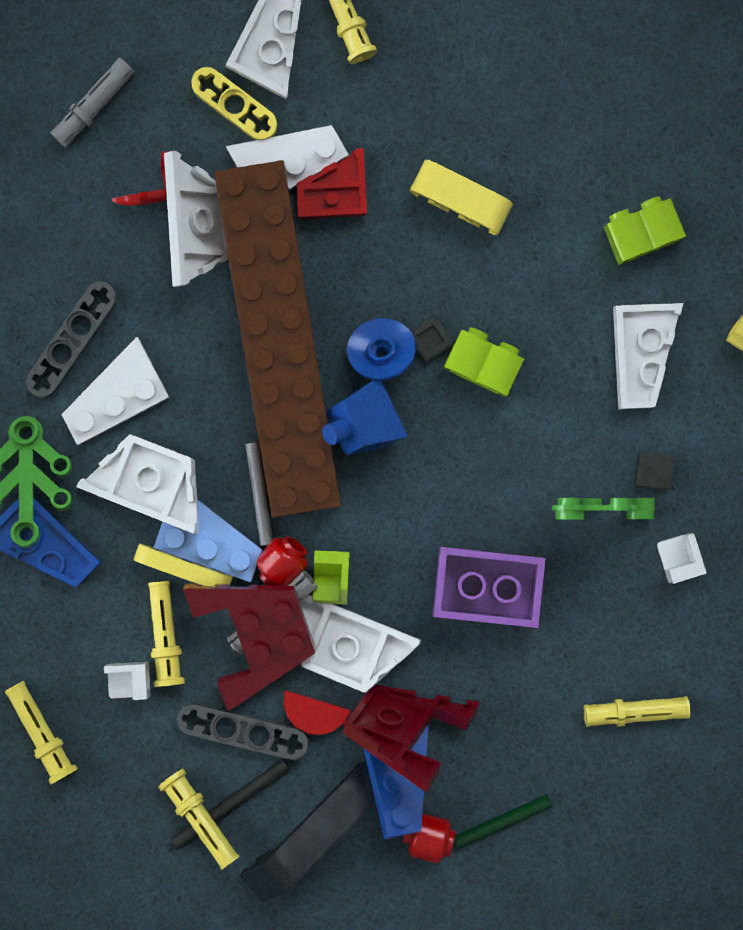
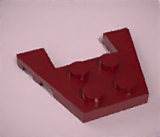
M215 584V586L184 585L183 591L193 618L226 608L229 609L250 669L218 678L217 684L227 711L235 708L315 654L316 647L295 586L250 585L249 587H229L228 584Z
M375 685L364 695L346 720L343 734L421 790L428 792L440 772L442 762L414 752L412 748L432 718L467 730L477 714L479 702L466 700V705L449 702L450 697L437 695L435 699L416 697V691Z

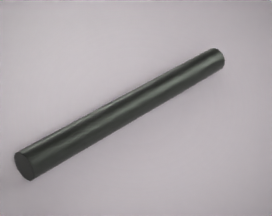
M282 758L209 810V815L215 823L288 772L290 770L289 766ZM190 824L171 837L170 841L178 850L197 837L198 834Z

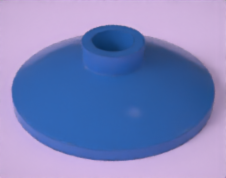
M387 318L373 319L360 325L352 333L347 344V356L352 368L361 376L371 380H388L399 376L409 368L416 352L415 340L411 331L404 324ZM384 351L388 353L385 357H377L379 352Z

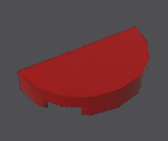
M285 690L284 708L287 717L296 728L307 734L323 735L335 731L346 721L351 709Z

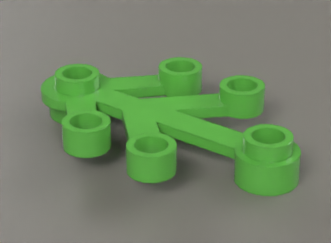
M22 416L12 422L8 432L10 440L0 449V477L3 474V465L19 451V464L0 482V511L3 508V500L19 485V520L11 528V537L19 547L31 548L39 542L41 537L40 529L34 522V484L50 498L51 504L59 511L68 510L73 503L72 496L66 489L59 488L33 464V450L50 463V468L57 477L68 476L72 471V463L67 456L59 455L43 440V427L37 419L30 416ZM29 428L33 431L29 439L21 438V432L24 429ZM59 461L67 462V468L64 471L55 470V466ZM61 494L67 495V502L64 505L56 504L57 496ZM24 530H32L33 536L30 540L24 541L21 539V534Z
M558 498V505H552V510H555V519H584V510L627 511V519H654L655 498H610V505H602V498Z

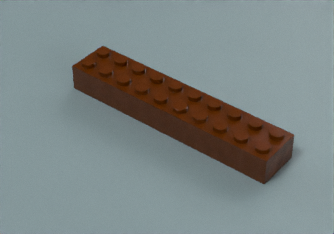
M280 160L214 171L272 517L341 506L332 445L325 441L322 434V429L328 424L284 161Z

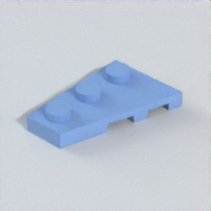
M197 500L199 532L197 535L162 522L154 549L252 582L257 567V558L263 549L219 517L202 502Z

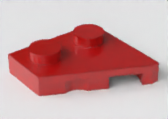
M363 148L356 149L348 157L337 163H331L324 167L321 172L310 175L297 183L299 220L367 216Z

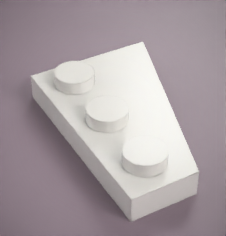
M258 0L225 67L286 99L301 0Z
M332 125L226 146L237 167L283 160L289 191L297 187L299 181L310 175H315L331 163H337L349 156Z

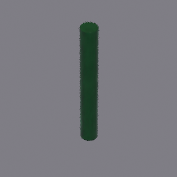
M543 795L455 835L454 841L457 848L460 849L552 807L548 795Z

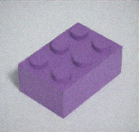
M439 546L433 617L538 628L546 558Z

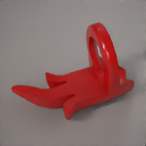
M163 151L160 155L164 184L163 190L139 192L138 194L112 198V202L119 205L134 206L167 201L164 153L168 151Z

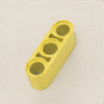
M424 160L409 190L416 197L420 194L428 198V203L446 212L452 210L458 213V218L478 228L482 225L490 229L488 233L493 235L499 234L513 206L510 200L430 160Z

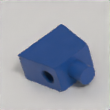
M372 380L326 411V416L330 423L322 429L325 441L330 445L340 443L343 452L347 455L382 449L407 437L382 380Z

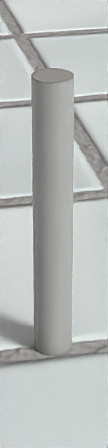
M259 442L245 444L259 541L260 546L268 545L273 539Z

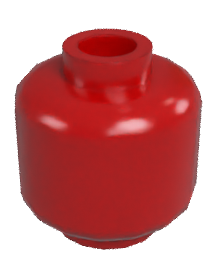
M289 536L272 539L257 558V566L261 572L259 574L260 579L266 585L288 586L307 568V551L304 546Z
M422 813L421 831L405 835L403 843L409 844L408 852L412 858L431 863H440L444 857H450L456 831L451 829L450 822L447 819Z

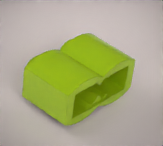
M660 196L641 203L642 210L630 214L629 210L625 209L609 216L611 222L607 223L603 228L618 265L679 242L686 237L671 198L661 201Z
M470 327L468 332L461 330L443 369L502 397H507L524 361V358L518 356L520 350L505 342H501L499 346L486 341L488 335L478 329Z

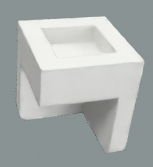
M687 533L657 544L668 583L674 584L706 574L694 533Z
M149 662L114 663L104 666V673H108L110 698L133 697V700L148 699L151 696Z

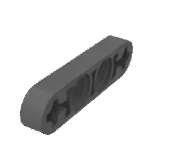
M105 282L92 283L81 296L28 373L26 385L33 395L47 398L59 389L117 303V294L111 285ZM104 289H107L106 296L110 300L106 305L100 303L95 309L97 313L101 314L98 319L90 312L82 310L85 304L92 308L96 302V298L92 295L96 290L102 292ZM80 316L88 317L91 322V329L85 335H77L73 330V322ZM61 344L68 345L72 351L70 360L64 364L57 363L53 357L55 348ZM47 360L53 367L62 370L59 376L52 372L47 380L51 384L50 388H41L38 391L36 389L38 383L34 379L37 375L43 377L48 372L49 368L43 366Z
M198 703L185 705L177 715L179 729L190 736L289 760L301 758L308 749L309 740L307 734L293 726ZM192 710L198 711V718L208 720V713L215 714L210 725L211 734L204 732L207 726L197 723L194 728H189L188 721L184 720L183 716L189 715ZM221 718H230L235 722L236 731L233 735L224 737L219 734L217 722ZM264 726L269 731L270 737L265 744L257 745L251 740L250 731L253 727ZM275 729L282 730L279 738L290 739L292 734L298 735V742L303 743V747L296 748L295 752L291 753L288 751V745L278 742V750L270 748L275 739Z

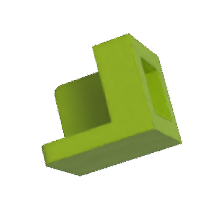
M315 550L314 582L317 583L318 588L313 591V602L347 605L349 552Z

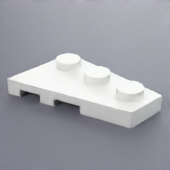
M683 303L621 305L613 307L618 410L654 408L656 406L666 369L667 356L670 346L673 344L674 331Z
M136 337L61 415L76 444L80 445L170 397L140 339Z

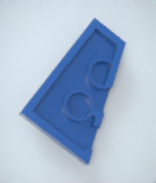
M35 497L34 522L40 529L41 537L34 547L21 548L11 537V528L19 520V498L0 517V551L15 559L26 562L61 581L78 587L101 564V561ZM30 529L24 530L21 534V539L24 541L30 540L33 536V531Z
M429 724L412 748V751L424 756L427 755ZM364 749L384 840L420 832L424 791Z

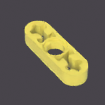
M203 67L194 73L191 84L198 98L254 140H264L275 136L277 121L271 111L213 68ZM211 76L214 77V86L221 92L224 86L229 88L221 94L218 103L213 101L217 98V94L211 89L207 88L204 92L201 91L200 79L202 77L206 80ZM232 96L241 97L245 103L243 110L237 114L229 113L225 109V103L228 98ZM251 106L256 108L252 111V115L258 120L262 121L265 117L269 119L267 124L270 130L268 132L261 130L259 133H256V125L249 118L246 119L245 124L240 122L248 115Z
M139 543L133 559L146 566L202 586L228 584L230 587L233 579L231 575L194 562L184 561L182 558Z

